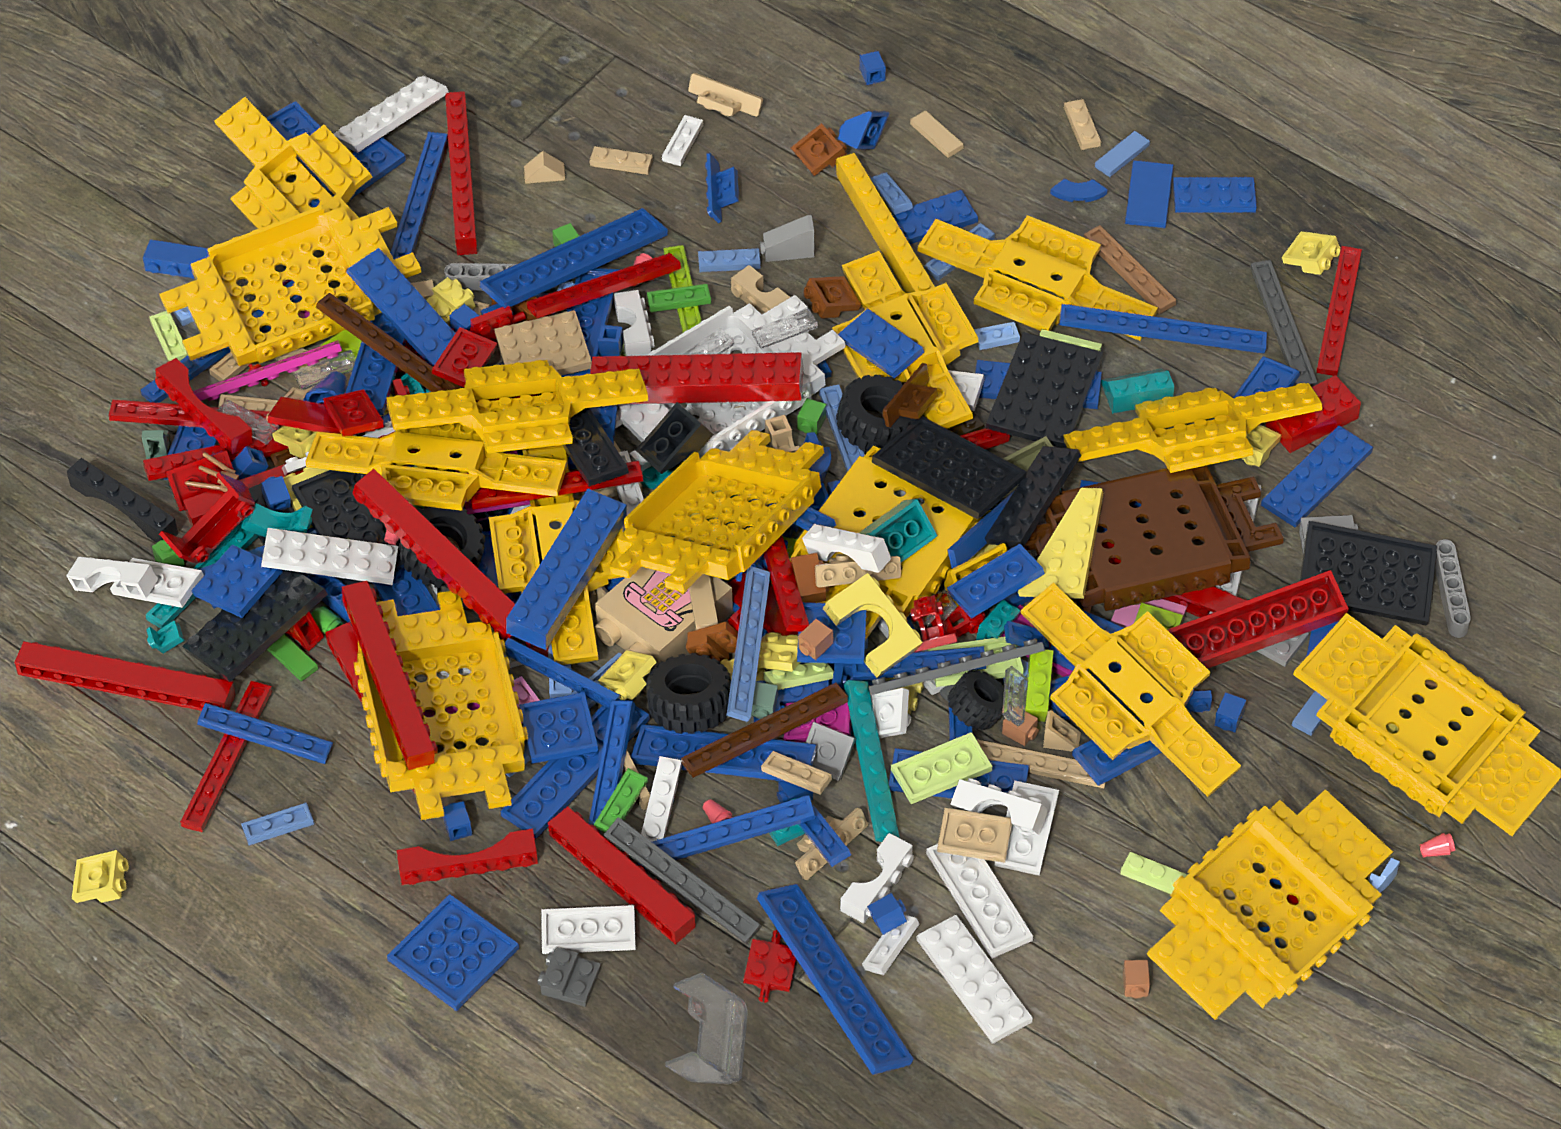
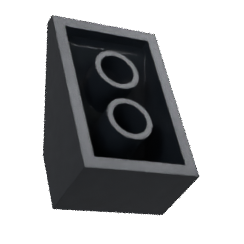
M677 402L635 451L659 473L663 474L686 460L693 452H699L714 434Z

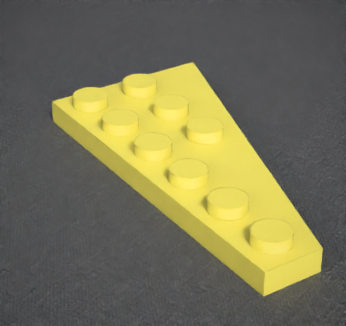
M1081 488L1037 559V562L1043 567L1045 574L1019 589V597H1037L1052 583H1055L1069 598L1084 599L1104 494L1102 488Z

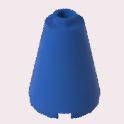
M337 371L329 373L307 392L303 401L324 404L323 398L345 394L347 389L346 376Z

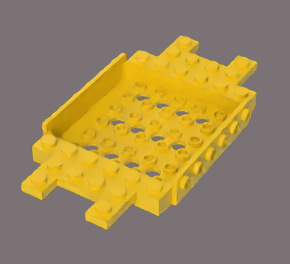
M319 206L301 214L292 215L285 220L274 222L261 229L253 230L245 235L234 237L224 243L215 244L207 249L209 257L191 263L192 273L196 280L159 295L168 314L188 307L200 334L182 340L190 361L229 347L238 366L257 361L260 364L346 330L316 308L317 302L328 293L333 294L337 298L346 296L348 298V301L345 303L368 321L375 320V316L382 312L346 272L349 267L376 249L380 248L406 278L421 273V267L413 253L393 259L380 233L397 227V221L389 207L351 221L343 206L324 213L323 207ZM316 250L324 251V255L320 258L314 257L313 253ZM283 264L287 268L283 272H278L275 270V267ZM329 265L332 267V270L324 273L321 271V268ZM246 279L248 284L240 287L237 285V281ZM285 280L294 281L292 287H284L282 284ZM336 280L340 282V286L331 288L329 283ZM253 294L256 296V299L252 302L244 300L246 295ZM294 295L302 297V300L298 303H293L290 299ZM255 310H262L264 312L261 317L256 318L252 316ZM306 310L310 315L307 318H300L298 316L299 312ZM268 325L271 327V331L262 333L260 328Z
M751 430L729 452L711 448L701 458H699L698 452H693L624 518L626 530L617 538L619 553L623 555L610 566L611 574L630 579L641 567L671 574L665 580L666 588L685 592L703 574L730 580L740 572H745L814 503V496L821 488L819 472L808 469L824 454V447L811 442H805L795 453L781 449L778 450L766 447L771 441L770 434Z
M873 446L863 457L859 456L819 512L835 520L836 526L834 528L859 533L873 523V520L880 518L904 500L922 498L925 501L921 504V507L934 528L937 537L900 563L902 567L900 578L877 580L882 592L892 599L893 606L907 618L911 613V608H914V600H918L923 596L930 597L932 594L937 593L941 581L946 579L948 571L951 570L948 549L980 521V518L977 520L873 464L872 456L880 450V448ZM883 481L887 486L885 488H877L875 483ZM903 490L906 494L898 497L894 495V491ZM940 506L944 511L935 513L932 511V508ZM862 510L866 515L856 517L853 513ZM804 530L795 542L794 552L791 557L808 554L802 539L808 532L807 530ZM835 552V553L831 556V558H836V555H837V554H844V553ZM828 560V561H823V563H824V564H828V563H829V560ZM851 584L829 586L830 592L826 593V601L818 603H826ZM868 610L866 613L865 640L882 618L879 614Z
M451 591L437 593L440 610L397 616L394 600L376 602L377 605L382 607L383 621L388 622L390 629L389 637L395 640L397 648L395 652L397 655H401L403 672H407L409 675V687L415 690L417 697L416 705L421 706L423 712L431 709L436 713L433 717L424 716V719H422L423 723H427L429 726L430 740H434L436 745L444 747L442 752L434 754L435 764L408 770L359 643L357 662H354L355 675H359V692L363 693V710H367L368 714L366 715L367 728H371L372 732L370 733L371 745L375 746V763L379 764L381 776L387 778L390 792L414 789L421 820L444 816L441 798L485 791L489 809L510 806L511 796L505 774L524 771L525 764L523 756L524 740H528V733L526 727H522L521 724L523 722L522 710L517 709L519 699L517 691L513 692L512 689L514 687V678L512 674L508 673V670H510L508 656L504 657L503 654L505 652L504 640H500L498 632L492 634L490 623L485 624L482 621L467 623L461 597ZM461 668H468L471 670V673L463 676L458 671ZM445 671L449 674V677L440 679L437 677V673ZM417 675H425L427 680L425 682H417L415 677ZM474 702L479 704L480 707L477 710H470L467 708V705ZM448 706H454L458 711L454 714H449L445 709ZM478 738H486L489 742L487 745L480 746L476 743V740ZM458 741L466 743L464 749H456L453 745Z

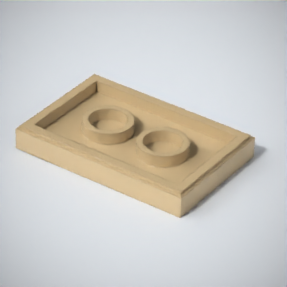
M945 808L937 852L1005 863L1012 828L1011 818Z

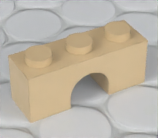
M750 265L731 278L732 293L736 297L741 298L746 304L750 303L761 314L791 298L778 287L771 292H761L763 290V275Z
M785 415L765 420V433L770 434L771 441L768 443L770 448L795 453L800 448L799 446H794L792 429Z

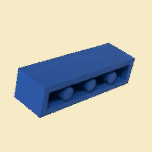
M150 240L143 255L145 271L195 279L191 263L209 257L208 248Z

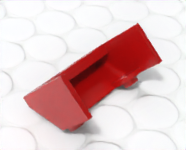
M218 472L216 476L228 490L182 538L164 531L159 533L179 558L192 563L205 562L209 558V554L245 517L253 513L255 502L249 489L243 482Z

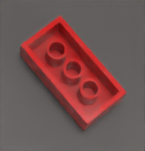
M1336 375L1312 387L1322 402V410L1265 423L1268 429L1281 434L1280 443L1289 453L1333 432L1338 426L1343 427L1358 419L1361 402Z

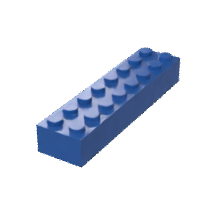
M591 489L586 490L507 616V634L544 650L548 648L624 525V518L627 516L626 504Z

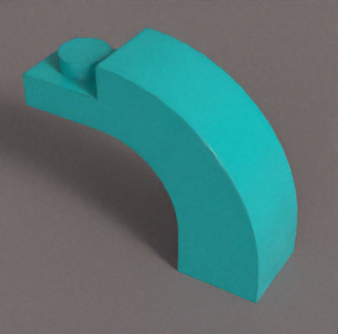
M255 503L253 513L243 519L241 528L266 537L268 528L306 533L312 522L311 513L313 509L304 506L292 513H281Z

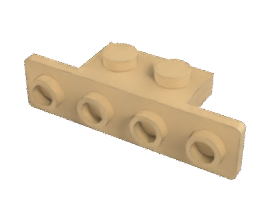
M697 73L691 75L689 92L699 95L697 103L703 105L704 108L715 109L725 116H732L739 111L756 117L760 115L763 98Z
M837 554L836 558H829L828 564L815 566L816 586L826 587L852 584L867 573L876 580L900 578V557L890 556V561L877 573L861 569L846 554Z
M856 808L843 820L830 816L824 818L845 845L850 843L868 827V822L860 808ZM805 834L797 843L799 850L805 852V854L795 864L802 878L808 880L827 861Z

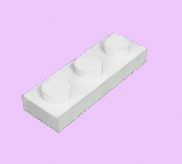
M684 115L662 155V161L681 166L703 127V120Z
M904 915L907 920L906 923L882 935L862 963L864 969L884 975L918 927L919 922L917 918Z

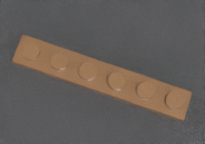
M1100 225L1084 234V238L1101 244L1098 254L1149 304L1158 307L1157 312L1159 314L1176 305V299Z

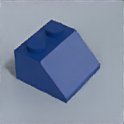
M868 111L846 120L839 129L838 140L855 149H875L890 113L887 111Z

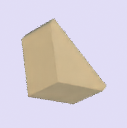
M544 151L524 166L525 183L565 180L564 163Z
M1052 710L1048 711L1044 748L1073 751V749L1079 747L1081 732Z

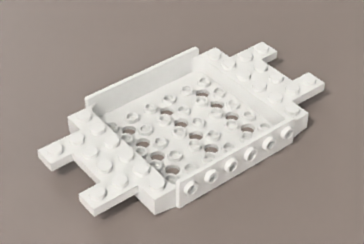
M796 295L764 314L758 312L750 303L734 313L733 309L728 306L648 354H731L734 350H740L742 354L802 352L804 373L801 401L686 403L687 407L685 409L692 415H698V420L704 426V421L709 422L712 428L711 431L714 434L698 452L699 458L711 448L729 451L751 430L762 431L765 429V420L788 415L801 407L806 398L811 399L812 395L825 386V375L816 365L845 348V341L833 330L815 340L795 320L806 314L808 307ZM676 403L618 404L616 428L624 424L643 442ZM744 406L746 409L744 412H735L734 408ZM729 411L728 413L714 416V412ZM705 414H711V415H712L711 417H708V418L704 417ZM635 450L629 453L632 461H639L642 471L652 466Z

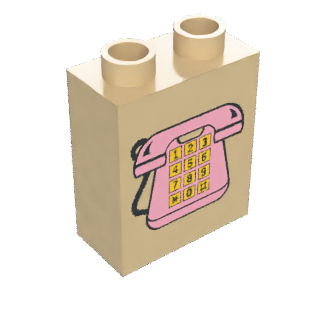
M641 567L630 579L624 578L595 603L597 625H595L594 630L598 638L608 646H613L616 643L625 651L628 650L653 656L657 662L651 668L653 670L661 661L665 662L669 657L673 656L675 658L679 654L684 653L687 655V632L696 630L689 588L685 592L666 588L665 580L671 574ZM710 576L719 624L723 623L733 614L732 587L721 579Z

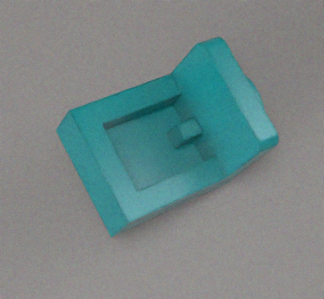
M175 620L158 631L151 627L146 629L149 645L163 654L185 641L180 624Z

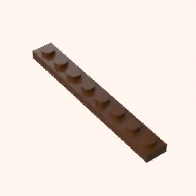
M328 293L317 302L316 308L431 392L461 388L457 384L433 375V367L333 294Z
M837 683L831 684L682 757V765L694 778L847 703L848 696Z

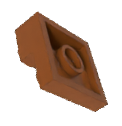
M822 123L791 147L795 155L813 176L817 175L828 165L833 168L836 165V158L846 156L845 150L848 148L842 141L835 139L837 135L830 127L826 129Z
M844 276L809 278L804 288V297L810 299L813 312L818 313L820 318H837L841 311H858L861 306Z
M727 622L687 632L686 649L689 654L697 653L698 656L704 654L709 656L710 659L715 658L719 662L723 659L729 660V653H735L738 631Z

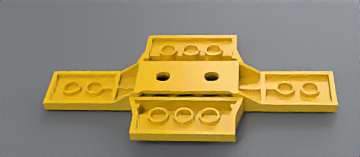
M246 97L214 121L219 129L254 166L253 170L244 180L246 186L230 199L257 229L319 206L323 207L324 213L343 206L351 221L359 218L347 203L356 190L372 178V175L325 125L321 126L310 136L304 133L286 141ZM297 156L328 187V189L335 195L334 197H332L322 187V185L306 170V168L297 160ZM294 174L297 176L294 182H286L289 175ZM313 199L320 200L319 205L316 207H310L309 203Z
M1028 215L1019 229L1005 240H988L935 219L918 245V252L984 278L983 285L974 298L975 305L1039 331L1042 329L1050 331L1054 324L1057 325L1059 323L1062 304L1153 317L1156 316L1158 311L1156 306L1101 285L1090 275L1092 262L1099 253L1101 244ZM1021 259L1025 264L1017 266L1014 264V261ZM1002 274H1005V275L1008 274V275H1011V276H1013V277H1016V278H1018L1021 282H1019V281H1017V280H1014V279H1012V278H1009V277H1007V276H1004V275H1002ZM1059 274L1062 276V279L1054 281L1051 279V276ZM1022 282H1028L1033 285H1036L1039 289L1024 284ZM1046 289L1048 291L1055 293L1057 296H1054L1042 290ZM1126 335L1139 341L1142 339L1140 336Z
M880 251L843 264V272L865 310L869 309L923 347L924 353L895 379L892 378V380H899L905 383L921 363H926L929 381L925 386L937 388L938 396L923 413L925 418L945 429L973 419V414L946 365L960 356V349L978 343L979 340L947 283L925 291L906 293L900 288ZM859 315L850 321L832 327V330L838 335ZM893 315H902V318L899 320L891 319ZM845 344V348L842 350L858 378L862 379L865 375L873 377L875 374L885 378L889 376Z
M548 360L464 369L465 388L386 397L394 430L460 423L475 430L483 439L487 453L572 444V434L569 428L570 418L583 409L648 401V393L639 369L562 377L552 366H549ZM542 393L540 396H531V394ZM514 396H521L520 398H514V399H510V398H509V397H514ZM500 398L499 400H496V401H489V400H488V399Z
M1299 383L1292 387H1280L1273 391L1257 392L1254 395L1238 396L1232 398L1222 390L1205 388L1198 392H1186L1179 396H1168L1160 400L1144 401L1141 404H1136L1135 411L1139 418L1126 422H1115L1102 427L1096 426L1084 431H1073L1064 435V442L1067 448L1079 450L1081 457L1078 462L1138 449L1162 460L1169 472L1172 473L1252 456L1253 447L1247 439V434L1260 423L1322 410V402L1309 383Z
M460 423L400 429L379 439L361 436H342L341 434L317 431L305 460L306 467L367 474L374 468L410 504L462 511L465 501L468 502L479 488L558 497L568 467L567 460L503 452L487 453L483 439L475 430ZM411 449H420L417 453L408 452ZM453 454H462L459 458L450 457ZM403 465H416L418 468L406 467ZM426 467H434V468H437L438 470L423 469V468H426ZM447 469L458 470L460 473H457V472H448V471H445V470H447Z
M562 445L522 449L524 456L567 460L566 451ZM573 493L559 495L558 497L553 496L530 500L529 507L513 514L489 517L498 587L503 593L518 591L522 593L540 565L533 521H537L543 561L580 502L574 500ZM554 521H559L562 523V526L559 529H552L550 524ZM622 528L551 641L553 659L561 665L598 660L588 593L609 584L608 579L621 578V576L611 574L610 566L623 555L619 553L617 538L623 533Z
M1052 583L1021 610V614L1075 666L1068 680L1051 694L1050 699L1112 760L1126 748L1131 749L1150 740L1207 797L1240 770L1241 765L1192 718L1185 708L1193 694V690L1210 676V671L1148 611L1131 626L1110 634L1094 623L1055 583ZM1112 662H1117L1121 665L1122 669L1117 673H1113L1109 670L1108 666ZM1087 669H1090L1110 690H1112L1125 703V705H1127L1144 722V726L1138 720H1136L1087 671ZM1141 694H1151L1153 697L1152 702L1148 704L1143 703L1140 700Z

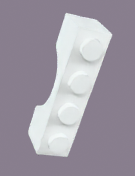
M638 290L614 293L618 322L632 325L630 328L622 331L626 356L648 355L651 352V348H654L653 335H651L650 323H647L648 314L647 310H645L644 298H640Z
M814 524L802 538L808 554L817 553L818 559L828 561L835 552H841L851 557L861 569L879 573L891 559L883 538Z
M78 557L67 574V578L76 591L94 592L106 583L120 582L128 597L147 598L158 580L149 564L95 559L91 557Z
M968 778V781L959 779L950 804L955 809L981 813L990 806L1003 805L1008 807L1011 814V823L1016 828L1039 835L1048 811L1042 805L1041 800L1029 797V800L1023 799L1021 794L1014 791H1009L1007 794L1001 792V788L990 784L987 788L981 786V782Z
M889 833L877 849V863L881 866L882 873L875 880L867 883L853 882L841 898V912L862 923H865L869 917L872 918L867 906L888 895L893 883H898L902 871L905 867L908 868L914 859L912 855L913 845Z

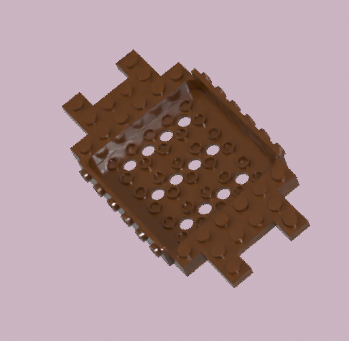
M1207 465L1172 473L1169 472L1168 468L1062 491V495L1054 498L1044 514L1046 524L1037 525L1024 548L1027 551L1035 549L1039 557L1081 488H1102L1104 494L1098 526L1106 528L1107 531L1104 533L1096 532L1084 599L1079 598L1082 607L1104 603L1105 611H1110L1227 584L1230 582L1231 573L1250 568V555L1248 552L1283 544L1284 538L1277 523L1255 527L1243 501L1261 497V490L1254 476L1216 485ZM1173 492H1178L1183 496L1179 499L1172 498L1170 494ZM1133 501H1136L1140 503L1141 506L1139 508H1133L1129 504ZM1184 507L1190 512L1181 514L1177 510ZM1139 517H1144L1149 521L1147 523L1141 524L1138 523L1136 519ZM1187 523H1192L1196 525L1197 528L1189 530L1185 528V525ZM1147 532H1150L1154 534L1156 537L1153 539H1146L1143 535ZM1200 539L1204 541V544L1198 546L1194 545L1192 541ZM1104 542H1110L1111 544H1114V547L1106 549L1102 546V544ZM1153 548H1158L1159 550H1162L1163 553L1160 555H1154L1150 551ZM1117 558L1121 560V563L1114 565L1109 562V559Z

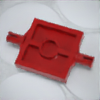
M509 306L506 308L501 307L470 319V331L498 344L494 329L513 325L516 322L525 320L526 316L523 311L512 315V310Z
M777 930L773 931L771 942L752 939L743 983L755 985L761 989L759 1001L761 1002L763 1001L764 994V1002H768L770 991L781 990L789 992L796 958L788 946L780 944L782 936L778 932V937L776 938Z

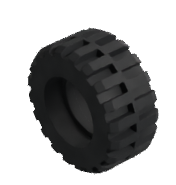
M875 374L873 377L870 375H865L862 379L859 377L846 386L837 410L836 419L841 434L845 439H849L850 444L853 446L857 445L862 451H869L873 446L881 449L917 420L900 416L891 427H886L885 419L875 417L866 411L876 410L883 413L884 407L888 405L894 395L902 388L903 383L899 380L894 381L889 376L885 378Z
M427 506L424 509H417L443 535L456 541L461 549V553L477 568L479 567L485 548V535L482 533L483 528L481 524H476L477 519L474 515H468V510L464 508L462 511ZM400 541V559L402 562H405L404 568L407 572H412L411 576L414 579H421L422 584L427 586L428 584H433L434 588H441V586L448 588L442 579L434 576L432 569L428 565L421 563L417 559L416 554L411 549L405 548Z
M691 653V655L679 654L678 657L674 658L672 656L667 658L665 662L661 661L649 674L646 682L649 713L655 722L666 730H675L679 734L683 732L695 734L698 731L702 733L706 732L708 728L713 729L717 727L719 722L722 723L727 718L731 676L727 668L715 658L710 659L709 656L704 654L698 656L697 653ZM687 692H698L692 695H681Z

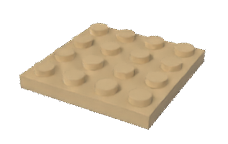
M575 310L494 329L504 365L516 362L548 360L549 366H552L561 376L591 369L592 361Z

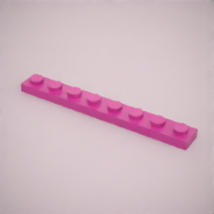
M337 340L194 390L193 393L200 401L207 398L208 401L215 400L220 397L221 393L228 392V394L239 391L241 386L248 385V387L257 385L261 379L267 378L271 380L277 378L281 372L287 371L291 373L300 369L299 366L306 363L307 366L318 363L321 358H334L339 355L338 352H341L342 349Z

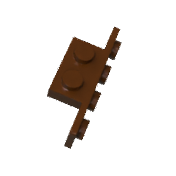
M921 363L888 405L884 407L883 418L885 419L886 427H891L900 416L919 419L938 396L937 388L925 386L929 381L926 363Z

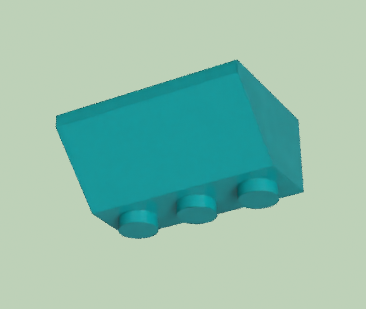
M1165 369L1150 370L1101 380L1112 414L1135 410V405L1141 404L1144 401H1155L1164 397L1174 396V384L1169 371Z
M918 499L902 501L859 532V534L883 538L890 556H899L900 563L937 537Z

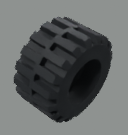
M969 670L961 676L949 691L948 704L952 708V713L958 717V720L964 722L966 726H971L976 730H986L992 728L1009 707V696L1006 695V689L1002 687V684L995 677L988 675L984 671L982 673L980 670Z

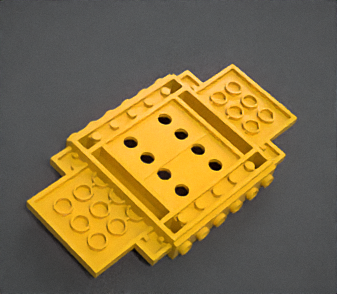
M1346 613L1293 673L1294 676L1328 700L1319 709L1316 716L1333 728L1330 737L1333 738L1336 744L1345 747L1355 758L1361 759L1374 772L1380 773L1388 779L1390 784L1403 790L1409 798L1416 800L1429 813L1435 814L1438 817L1446 812L1463 824L1472 812L1477 810L1513 837L1561 779V769L1529 747L1539 735L1540 730L1523 718L1526 712L1519 705L1505 698L1500 691L1494 690L1486 684L1482 678L1468 671L1464 665L1450 658L1445 651L1439 650L1427 638L1417 633L1411 637L1395 625L1382 639ZM1425 681H1434L1437 688L1434 690L1428 689L1425 686ZM1412 696H1422L1424 699V703H1415L1412 700ZM1461 708H1471L1473 715L1465 716L1461 712ZM1402 709L1408 710L1411 713V718H1402L1399 715V711ZM1455 721L1459 723L1461 729L1454 731L1449 728L1448 723ZM1386 725H1396L1398 732L1395 734L1388 732ZM1436 737H1445L1448 744L1445 746L1439 745L1436 742ZM1431 751L1434 753L1435 759L1432 761L1426 760L1423 757V752Z
M1326 789L1298 815L1281 800L1270 809L1266 806H1263L1259 811L1254 809L1246 818L1248 821L1245 824L1240 822L1232 830L1233 835L1230 837L1224 836L1217 844L1218 848L1215 851L1210 849L1203 856L1202 859L1204 861L1202 863L1196 862L1193 864L1185 878L1180 876L1172 885L1174 890L1170 895L1172 898L1160 909L1176 926L1148 951L1147 955L1215 1020L1245 992L1262 1008L1273 998L1277 997L1280 1000L1285 994L1290 996L1298 988L1297 983L1300 980L1305 982L1313 974L1312 968L1315 966L1320 968L1328 959L1326 955L1329 952L1332 954L1336 953L1343 945L1341 941L1344 938L1348 941L1357 932L1355 928L1358 925L1363 927L1371 919L1369 913L1374 908L1373 904L1382 894L1366 878L1387 860L1393 851ZM1253 864H1262L1265 871L1263 873L1255 872ZM1270 880H1279L1282 887L1280 889L1272 888ZM1223 891H1233L1235 894V899H1226L1223 895ZM1287 896H1296L1299 903L1291 905L1287 901ZM1240 907H1250L1252 910V915H1243L1240 911ZM1304 912H1313L1316 919L1308 921L1304 917ZM1265 922L1269 926V931H1260L1257 923ZM1282 938L1286 942V948H1278L1274 940Z

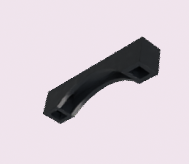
M80 458L67 470L70 487L86 497L99 498L113 505L129 517L154 542L157 543L164 540L159 535L161 531L174 536L178 535L174 517L83 458Z

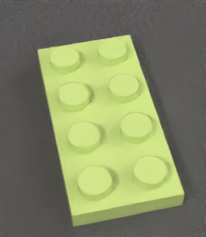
M998 637L997 639L990 638L947 644L927 649V651L984 646V651L993 649L994 653L1003 651V646L1011 644L1006 643L1005 637ZM1020 657L987 665L986 669H979L982 673L984 671L996 679L1023 675L1024 671ZM968 671L934 679L936 687L955 685L961 676Z
M971 732L891 765V771L909 802L914 804L957 786L959 779L968 781V778L974 779L992 771V765Z

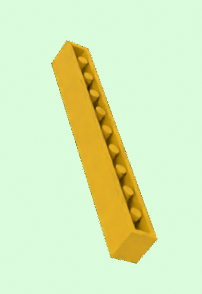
M852 153L836 158V176L905 292L911 293L934 288V284L856 154Z

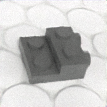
M556 947L554 953L549 952L546 965L548 968L546 972L541 971L539 975L538 985L541 986V995L586 1007L601 970V963L579 958L578 952Z

